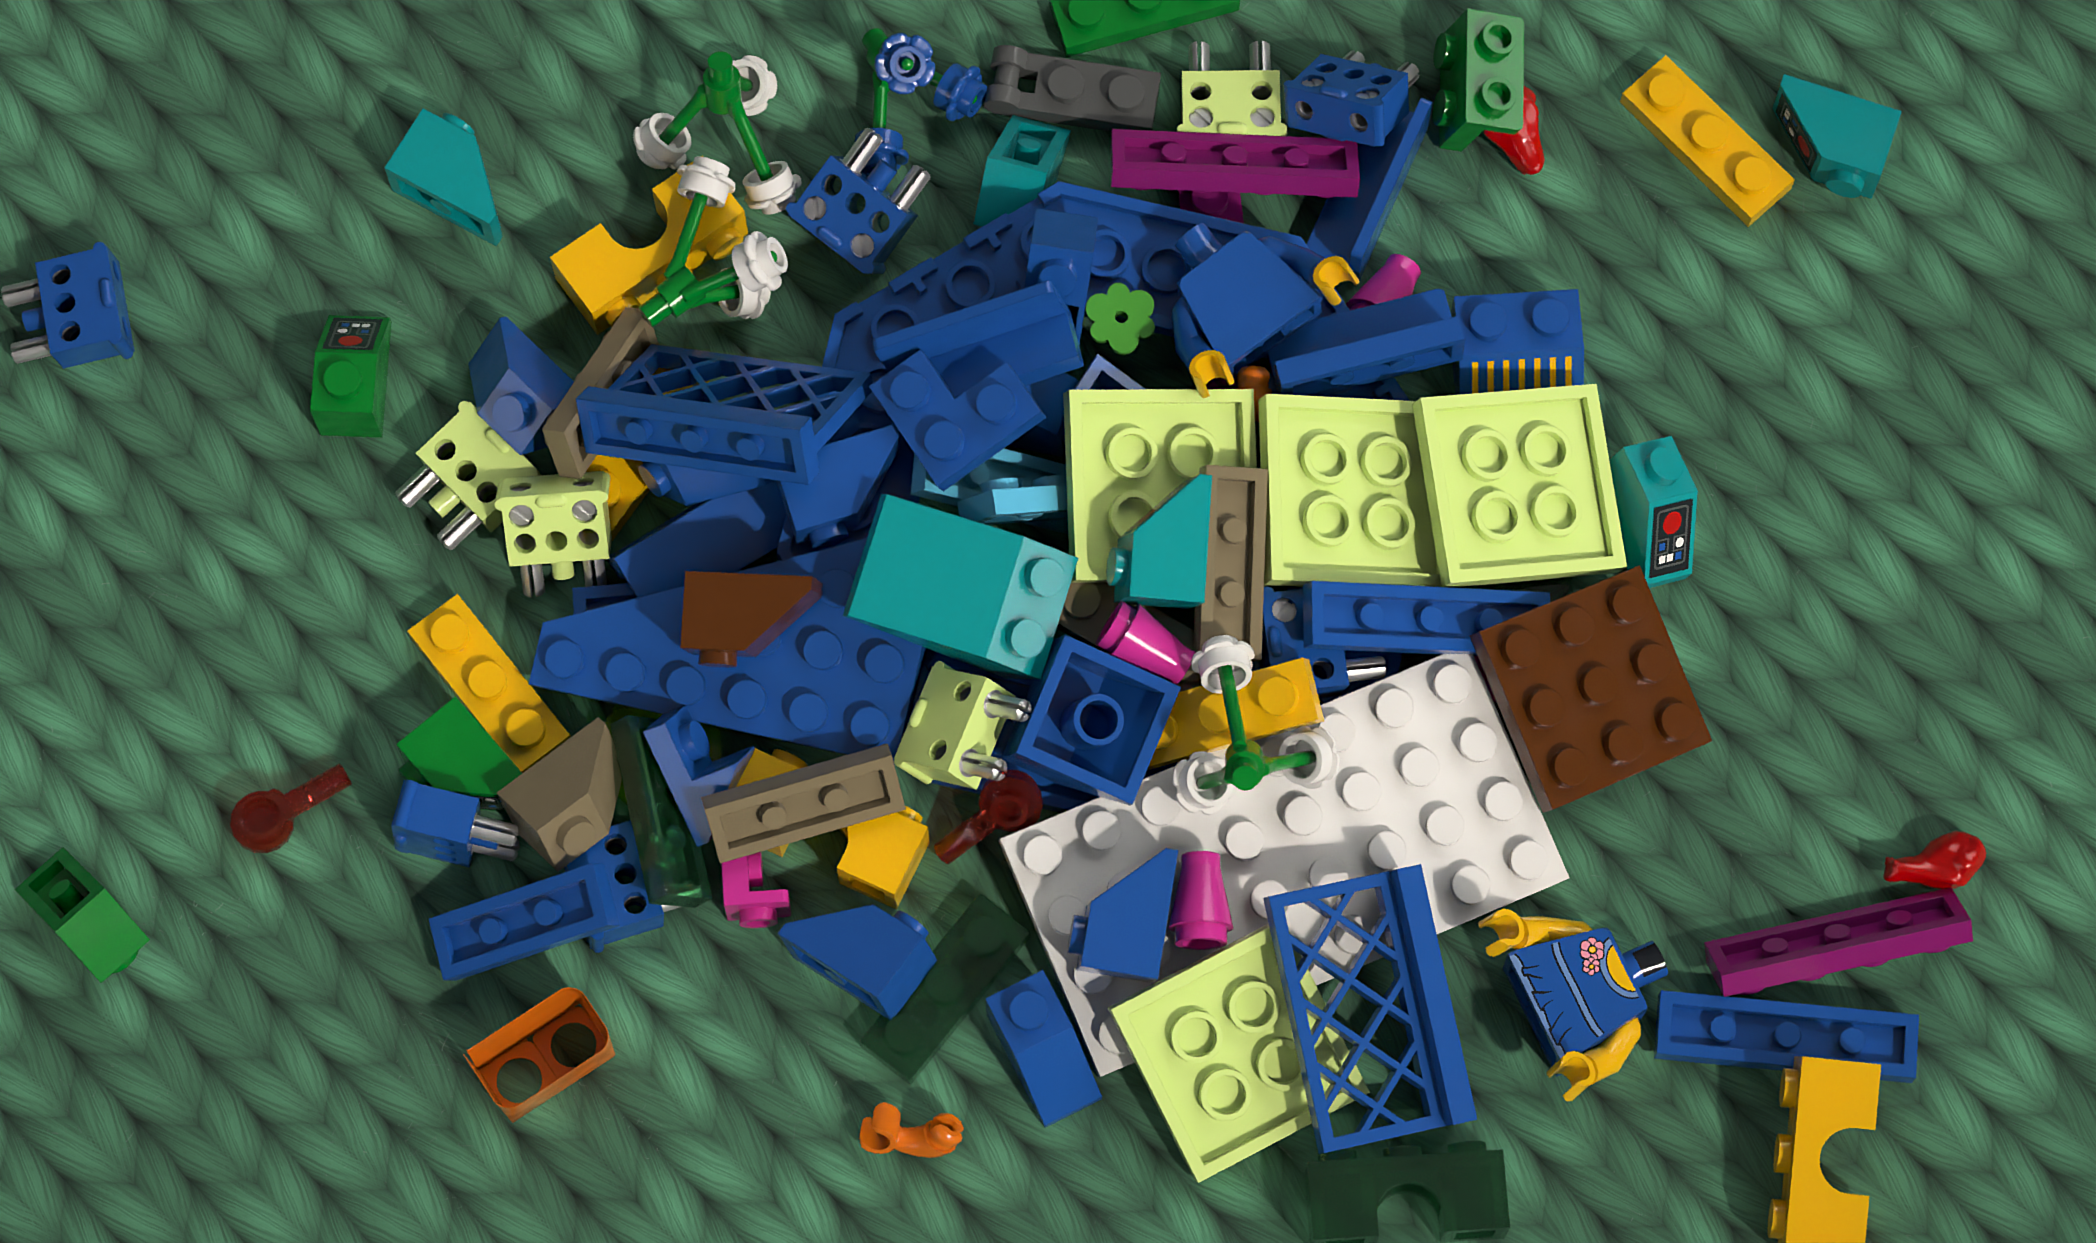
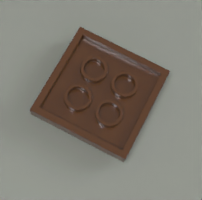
M1640 565L1469 635L1542 813L1556 809L1712 742Z

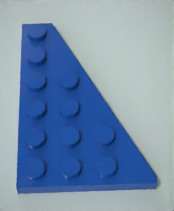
M867 538L734 572L813 576L823 583L822 597L756 657L737 656V667L727 668L698 665L699 655H693L680 648L684 586L543 622L529 685L657 714H663L686 705L692 720L698 723L844 755L888 744L894 762L895 754L911 716L926 648L843 616Z

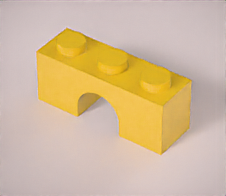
M677 172L652 188L656 212L667 225L662 237L654 244L640 249L624 247L613 240L600 223L550 256L556 280L597 335L610 326L612 327L625 307L638 308L657 293L654 288L666 280L663 274L673 258L692 200L683 197L677 192L682 177ZM728 193L725 205L722 208L705 205L685 266L692 274L693 270L711 258L718 261L731 255L733 247L742 243L743 237L748 234L745 211L731 193Z
M755 748L736 787L804 768L808 765L797 756L780 749H774L772 755ZM905 806L906 810L839 829L848 839L846 850L837 866L839 884L896 910L930 843L928 826L921 824L923 817ZM789 844L768 849L767 851L783 857Z
M1794 1056L1793 1069H1783L1779 1101L1780 1107L1790 1108L1788 1133H1778L1775 1142L1774 1172L1784 1173L1782 1199H1771L1768 1238L1778 1239V1243H1865L1869 1196L1840 1192L1833 1188L1822 1174L1820 1153L1827 1139L1842 1129H1876L1881 1064Z

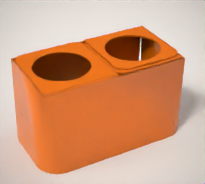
M572 987L558 990L468 1049L467 1053L474 1065L464 1055L493 1101L512 1123L616 1056L605 1024L584 993ZM569 1023H580L587 1026L593 1032L596 1039L594 1055L577 1067H567L560 1064L554 1058L551 1051L553 1035L560 1027ZM532 1034H534L533 1043L527 1040ZM517 1058L528 1059L535 1063L542 1075V1085L539 1092L522 1103H515L505 1099L497 1087V1076L502 1066L508 1061Z

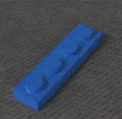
M1310 581L1303 585L1304 648L1422 654H1473V656H1478L1469 635L1549 603L1550 592Z
M1661 990L1657 1002L1654 1059L1783 1071L1784 1068L1793 1069L1794 1056L1881 1064L1880 1080L1913 1083L1916 1079L1919 1015Z

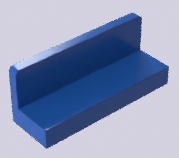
M1422 97L1414 113L1409 111V114L1385 137V144L1383 146L1374 147L1357 143L1360 173L1358 197L1327 198L1306 244L1310 250L1325 258L1331 256L1344 258L1359 281L1427 132L1433 102Z
M1045 281L875 338L872 341L875 354L888 372L921 349L928 356L955 397L961 395L1005 362L1014 369L1025 386L1084 367L1071 312L1051 281Z
M1434 289L1311 320L1267 352V357L1278 394L1320 396L1463 360L1465 336L1459 316H1451L1444 290Z
M776 480L762 487L692 505L610 555L607 561L617 578L626 580L636 598L684 586L685 571L737 572L778 547L786 511Z

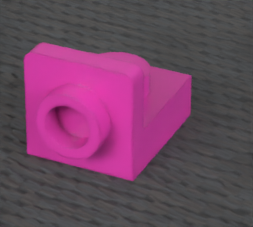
M762 852L722 863L723 899L728 921L739 920V925L744 928H766L776 925L778 923L777 918L791 916L788 890L752 891V887H763Z

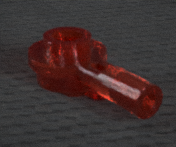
M338 763L286 794L273 788L270 791H256L244 796L237 802L231 813L230 826L235 840L244 849L254 853H269L280 849L289 841L294 831L295 817L352 785L344 768Z
M1019 770L999 772L1005 775L1000 781L989 779L981 790L979 798L980 809L935 843L934 850L940 860L946 864H951L995 829L1015 832L1032 826L1039 819L1043 806L1042 794L1034 779Z

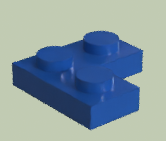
M920 349L869 386L936 486L943 492L1047 418L1014 369L1007 362L961 395L955 397L928 356Z

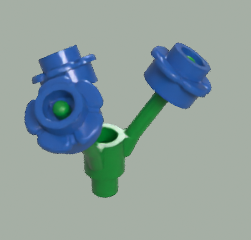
M880 28L871 29L864 35L862 43L867 49L866 59L874 71L872 73L874 89L873 128L870 129L875 130L883 139V142L862 169V172L869 176L880 159L889 163L896 170L901 165L907 164L909 160L908 152L903 149V136L896 131L886 129L887 97L890 90L898 94H910L915 91L917 86L924 87L929 83L937 87L933 100L934 106L946 112L947 120L955 121L956 119H961L964 115L971 118L978 112L984 102L987 85L981 83L982 75L977 66H971L968 69L955 63L947 69L944 75L936 72L935 63L931 61L933 49L929 42L919 35L907 37L905 33H896L887 37ZM864 130L859 131L855 135L854 143L857 141V139Z

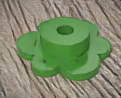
M1122 283L1112 284L1107 294L1098 293L1091 296L1085 307L1088 319L1093 322L1090 328L1091 338L1097 343L1108 341L1110 348L1117 354L1126 355L1132 353L1137 348L1139 339H1148L1154 333L1155 324L1149 318L1154 310L1152 296L1143 290L1130 292L1128 287ZM1118 316H1122L1126 319V321L1124 323H1119L1116 321L1115 318Z

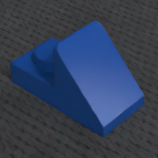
M686 705L663 713L643 731V734L698 847L712 839L701 797L735 788L755 748L751 746L712 762L709 756L710 746L705 730L700 723L692 720Z

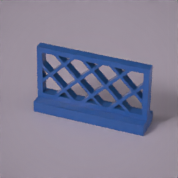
M651 344L608 389L588 386L576 398L586 453L809 485L820 473L818 451L871 394L872 390L869 386L873 384L872 373ZM658 368L673 369L653 375ZM722 376H725V377H726V378L719 379V380L712 381V382H708V383L705 382V381H708V380H711V379H715V378H718V377H722ZM775 384H784L761 391V388L768 387ZM690 385L693 386L687 389L663 395L664 392L672 391ZM832 391L838 392L820 398L816 397L818 395L829 393ZM746 392H747V394H748V395L740 396V397L733 398V399H730V400L718 402V400L725 399V398L732 397V396L739 395V394H743V393H746ZM800 400L803 401L802 403H799V404H795V405H791V406H788V407H784V408H781V409L774 410L775 407H779V406L786 405V404L793 403V402L800 401Z
M1421 864L1264 897L1265 910L1318 1153H1328L1477 1120ZM1375 888L1380 916L1370 933H1367L1341 914L1354 892ZM1340 895L1332 908L1319 900ZM1305 903L1326 918L1309 947L1289 934L1284 907ZM1335 924L1363 943L1346 972L1318 953ZM1383 931L1385 933L1387 946L1378 940L1382 935ZM1293 950L1302 955L1297 966ZM1372 950L1390 961L1393 969L1394 980L1383 997L1355 979ZM1311 963L1340 981L1323 1010L1303 998L1300 981ZM1349 988L1377 1006L1360 1036L1332 1017ZM1397 995L1399 997L1401 1009L1392 1004ZM1386 1013L1402 1023L1407 1033L1408 1043L1397 1061L1369 1043ZM1307 1014L1316 1019L1311 1030ZM1325 1027H1328L1354 1045L1337 1074H1334L1317 1062L1314 1045ZM1363 1052L1391 1070L1374 1100L1346 1082ZM1411 1059L1413 1060L1415 1073L1406 1068ZM1400 1077L1419 1089L1425 1117L1404 1121L1383 1107ZM1321 1078L1330 1083L1325 1094ZM1339 1091H1342L1368 1110L1354 1133L1334 1137L1328 1109ZM1377 1116L1389 1123V1125L1370 1129Z

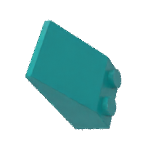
M881 494L843 616L1005 679H1041L1078 558L1025 536L892 495Z

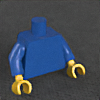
M1200 223L1188 230L1175 244L1177 250L1193 268L1177 282L1180 299L1176 301L1171 310L1175 352L1189 370L1199 395L1202 398H1207L1210 394L1206 384L1210 380L1223 378L1229 386L1232 385L1234 378L1237 377L1238 371L1242 367L1252 366L1264 357L1267 352L1322 313L1321 296L1315 289L1320 290L1326 300L1331 305L1336 306L1342 300L1335 291V286L1343 281H1351L1354 285H1357L1359 279L1342 257L1331 256L1325 258L1310 249L1272 236L1257 239L1248 231L1240 233L1226 245L1222 246L1204 223Z

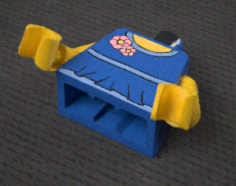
M1510 909L1498 910L1479 921V928L1490 927L1494 929L1499 937V940L1485 948L1489 956L1495 957L1510 948L1516 949L1508 953L1503 970L1551 1065V1068L1546 1072L1547 1076L1550 1078L1554 1074L1556 1077L1564 1075L1572 1084V1087L1562 1097L1567 1102L1573 1101L1588 1086L1618 1072L1641 1037L1639 1021L1642 1020L1647 1010V1004L1639 988L1668 975L1665 960L1657 945L1653 941H1649L1622 954L1608 928L1593 930L1582 921L1545 916L1519 917Z

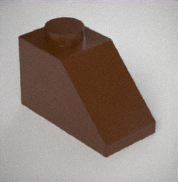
M685 571L680 648L693 655H699L698 665L727 668L737 667V656L756 657L822 597L823 583L813 576Z

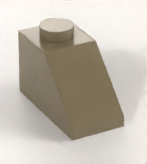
M598 717L498 791L497 795L512 823L518 826V834L559 872L609 834L626 764L606 724Z

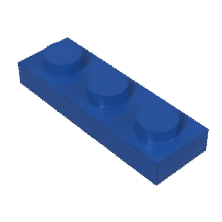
M590 863L429 918L442 978L448 981H457L620 926L606 867L602 863Z

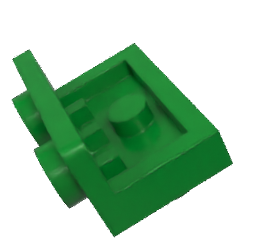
M1467 8L1444 33L1438 36L1433 54L1434 66L1436 69H1440V90L1436 94L1432 111L1433 123L1439 126V148L1460 152L1484 130L1514 135L1523 128L1524 20L1517 16Z

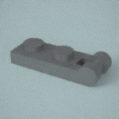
M999 45L994 48L990 66L996 72L994 84L987 86L983 105L988 111L1012 117V115L1031 120L1112 132V129L1153 131L1161 84L1160 72L1033 54L1012 45ZM1019 78L1035 80V93L1021 92L1017 89Z

